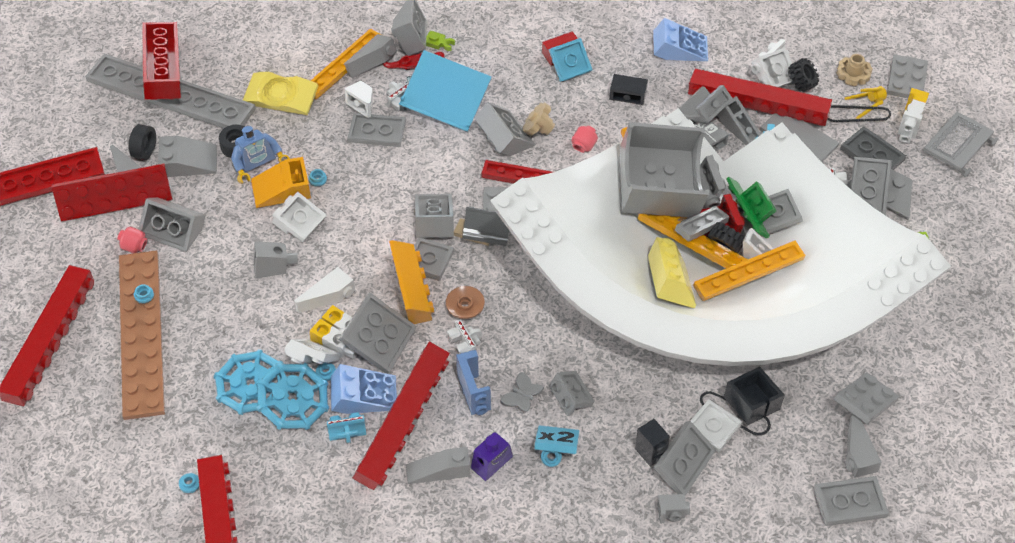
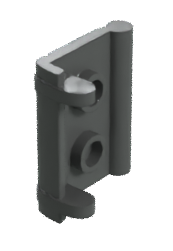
M471 206L466 207L462 239L507 246L509 229L495 211Z

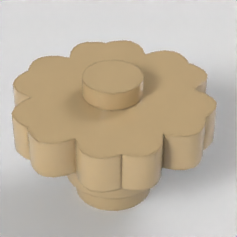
M853 54L850 58L844 57L839 61L836 74L840 80H845L847 85L857 86L858 83L864 85L870 81L873 68L869 62H865V58L861 54Z
M545 102L537 105L525 120L522 128L523 132L527 135H533L539 131L541 134L548 135L555 126V123H553V120L548 115L551 111V106Z

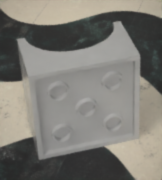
M629 122L620 145L622 212L694 217L700 214L709 196V190L703 191L700 179V155L705 128Z

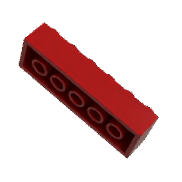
M142 22L144 100L181 99L177 22Z

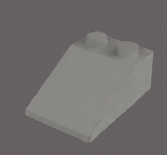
M406 0L393 19V26L391 28L393 36L397 37L401 50H404L408 56L426 49L427 20L416 0Z
M182 136L159 137L158 164L165 163L168 177L217 173V145Z
M415 194L416 238L429 239L431 237H439L440 239L454 237L452 194Z

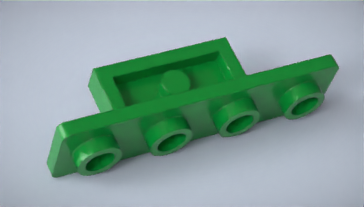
M727 177L728 189L736 196V203L745 211L743 214L752 223L753 227L751 228L764 238H769L770 235L763 222L777 210L761 183L756 181L743 191L736 180Z

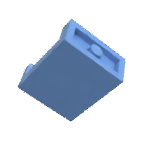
M476 350L457 354V377L471 415H483L488 410H491V390L489 386L478 389L475 384L474 378L479 377L478 354Z

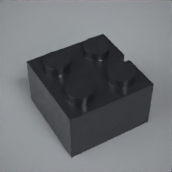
M759 366L728 381L723 397L744 422L750 425L762 419L763 415L768 416L779 411L785 394Z

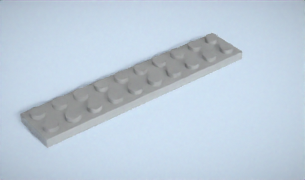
M103 54L85 76L86 80L93 84L221 128L233 124L244 126L256 109L255 104L181 79V99L144 100L143 66L107 54Z

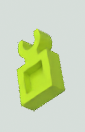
M430 30L426 36L427 47L437 50L440 47H444L446 51H451L452 46L449 44L455 45L454 39H446V35Z

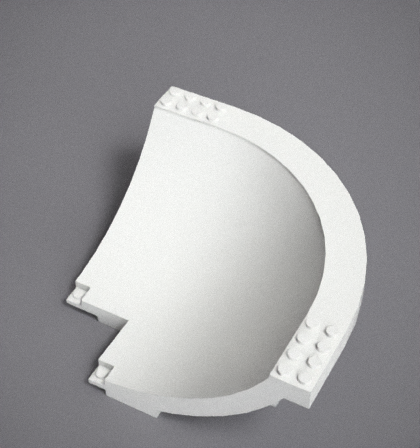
M679 108L665 117L663 115L651 123L696 127L690 119L688 120ZM783 122L772 130L764 132L725 161L721 159L704 137L701 147L700 164L706 156L713 155L714 160L717 161L720 175L726 184V189L719 197L720 203L725 194H731L734 201L737 199L728 189L727 177L736 180L743 191L757 181L761 183L768 196L789 189L803 222L770 233V237L767 239L763 236L762 238L774 249L796 240L806 256L804 260L705 301H702L695 290L694 282L726 268L639 221L638 213L622 212L621 142L591 158L562 170L537 177L521 178L490 200L492 208L539 271L557 292L583 315L608 332L636 346L667 357L700 364L723 366L765 365L794 360L826 350L858 335L877 323L946 273L951 267L925 234L917 233L891 220L855 194L813 154L795 133L792 135ZM742 229L740 235L744 236V238H745V234H744V231H743V229ZM656 237L669 238L675 242L687 268L696 302L695 308L657 298L648 260V254ZM743 247L738 253L741 256H743Z

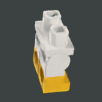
M911 88L897 133L900 135L899 141L909 144L911 138L915 139L929 95L928 92Z
M332 305L322 316V319H319L310 329V340L341 353V358H344L346 355L355 359L358 353L338 340L352 317Z

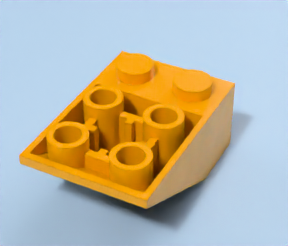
M303 157L286 159L251 178L256 208L282 204L290 195L294 196L297 192L306 199L311 198Z

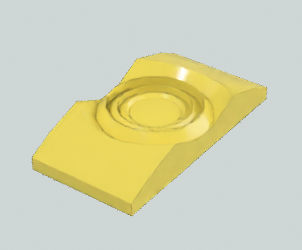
M256 72L252 75L243 101L255 104L256 107L308 115L318 89V84L298 76L283 77L272 72Z

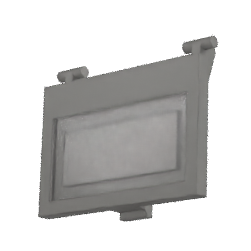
M956 112L929 141L923 151L954 167L964 177H968L972 169L964 168L986 142L991 146H995L999 138L995 137L994 139L991 137L994 133L993 130Z

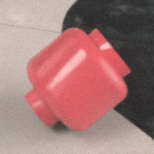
M591 126L578 127L571 139L573 148L582 153L591 151L598 140V136L595 133L596 130Z
M131 226L127 227L125 231L121 230L117 238L120 241V248L132 254L142 252L148 241L145 232Z

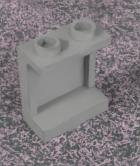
M720 85L711 94L705 87H701L679 109L688 120L709 123L733 98L724 85Z

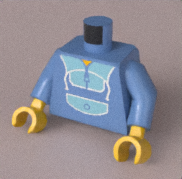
M246 126L242 129L243 136L235 140L236 146L231 156L234 168L239 173L237 181L243 184V175L248 182L251 179L250 175L244 173V171L248 172L276 159L275 155L278 156L279 163L282 162V157L290 159L288 155H283L281 147L273 137L267 133L262 134L259 130L253 131L252 126Z

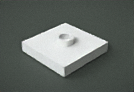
M709 399L691 419V422L718 453L741 427L743 422Z

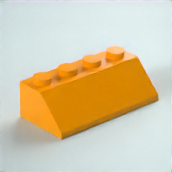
M395 240L389 241L408 320L413 324L431 321V313L435 311L432 301L428 302L427 299L430 291L428 284L424 285L423 283L426 275L424 267H419L418 262H422L420 251H415L414 244Z

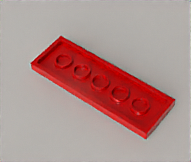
M94 147L0 172V206L53 192V184L105 175L98 148Z
M165 163L52 185L60 221L144 206L147 198L158 197L166 201L173 200Z

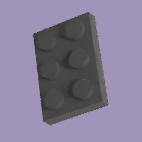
M864 126L841 144L840 150L853 159L854 157L892 160V170L904 162L907 156Z

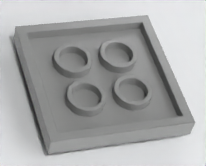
M369 292L338 340L388 374L417 326Z

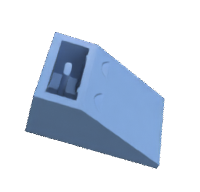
M666 18L653 30L655 56L665 60L708 61L707 36Z
M342 364L331 375V411L345 414L389 411L397 398L396 375Z

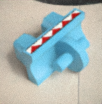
M359 412L351 413L349 418L343 419L338 415L331 416L330 421H327L330 441L346 438L347 443H351V437L367 435L364 415H360Z

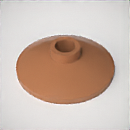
M471 286L457 287L450 291L446 298L447 310L451 315L460 319H470L479 315L485 305L483 294Z

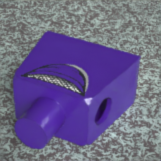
M493 432L475 448L471 469L486 482L513 458L510 444L498 433Z

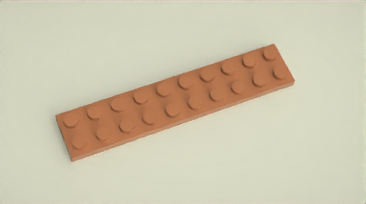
M158 251L119 255L122 417L124 420L165 415ZM145 284L153 289L154 297L151 301L139 303L135 300L134 292L139 285Z

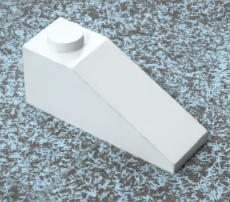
M337 267L294 300L296 311L301 313L349 298L355 291L354 280Z

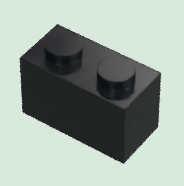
M614 74L609 100L644 105L648 79Z
M652 419L637 429L635 450L651 467L655 463L657 464L663 453L668 449L670 435L655 419Z

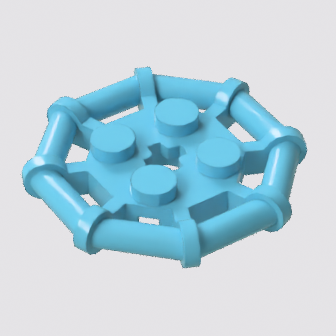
M260 349L255 352L239 355L232 354L226 364L218 372H215L213 376L216 381V400L234 409L239 415L257 411L258 402L247 404L251 400H258L257 380H261L270 372L276 363H284L265 354ZM255 360L254 363H252V362H246V363H244L243 365H241V363H240V362H244V361ZM263 361L272 367L267 369L261 366L260 362ZM236 365L237 369L231 376L226 375ZM279 374L277 375V382L281 380ZM254 379V385H247V380ZM224 382H230L231 390L225 392ZM269 382L268 384L274 386L276 383ZM272 393L266 399L267 403L272 401ZM235 396L242 401L238 403L230 397Z
M279 362L261 380H257L258 406L256 409L276 425L278 430L302 428L308 430L323 413L329 410L327 397L328 381L312 370L308 363L281 364ZM284 372H300L299 376H286ZM279 374L280 381L274 386L268 384ZM306 374L316 384L311 386L303 379L304 375ZM318 390L320 403L315 402L313 398L314 392ZM266 391L272 393V401L268 403L266 402ZM289 393L297 394V400H289ZM310 408L316 409L308 418L305 417L304 414ZM270 409H276L282 415V417L279 418ZM296 416L300 418V420L285 419L286 417Z

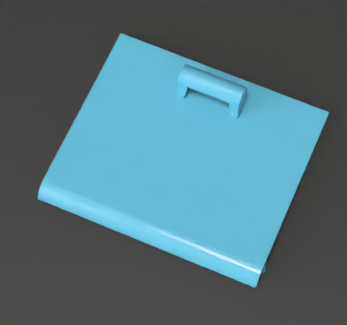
M424 50L404 95L401 96L399 105L468 132L492 76Z

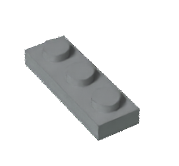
M714 206L677 224L675 231L689 242L711 231L716 222L727 223L729 216L717 206Z

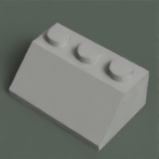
M487 102L475 117L479 123V128L485 131L487 139L496 146L495 150L501 155L512 156L536 145L530 136L523 132V127L508 109Z
M158 197L147 198L139 230L145 232L146 238L187 252L202 231L206 214Z

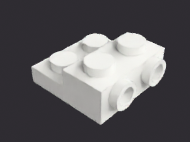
M785 48L760 56L751 62V70L754 74H757L759 78L758 83L782 87L793 81L789 78L791 74H788V68L792 62Z
M297 192L294 196L290 195L285 200V206L282 209L279 207L273 213L274 219L272 223L286 234L290 232L303 243L325 219L326 214Z
M291 339L285 347V355L292 357L291 360L299 364H303V362L310 364L311 361L323 364V362L331 363V361H339L341 355L339 352L308 339Z

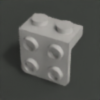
M713 155L706 156L700 164L703 191L709 190V194L720 197L726 189L725 180L720 175L719 165L714 160Z

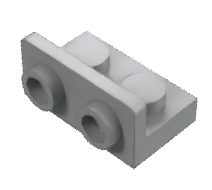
M577 371L559 372L549 385L566 416H571L575 409L591 407L595 402Z

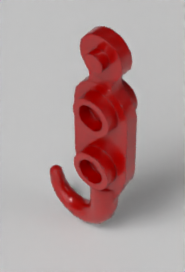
M443 52L434 53L438 56L445 58V54ZM422 53L411 56L406 55L398 61H386L382 64L388 69L402 68L410 70L416 68Z

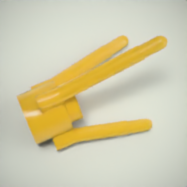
M882 86L865 88L860 90V92L865 93L851 95L844 99L850 100L868 96L871 102H876L872 106L877 107L884 103L883 100L887 98V92ZM866 109L856 119H860L873 109Z

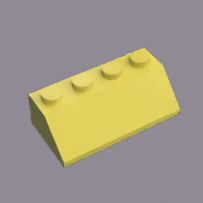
M656 237L648 254V260L657 298L695 308L696 302L687 268L675 242L669 238Z

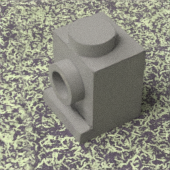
M685 494L659 495L657 506L660 524L664 523L665 519L675 522L685 518V515H690V504L685 501Z

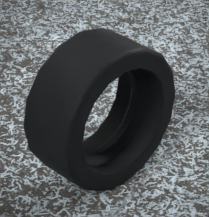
M137 124L132 129L128 142L131 157L144 160L150 158L156 146L157 136L154 127Z

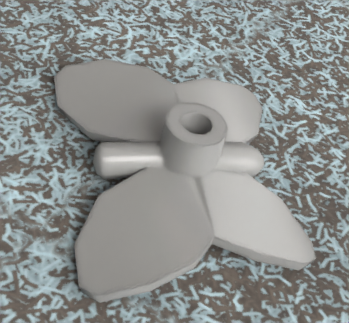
M520 372L516 379L518 388L514 387V392L504 394L500 400L506 406L513 407L517 405L526 412L530 409V400H533V395L539 394L543 391L544 387L538 384H531L530 378L525 373Z

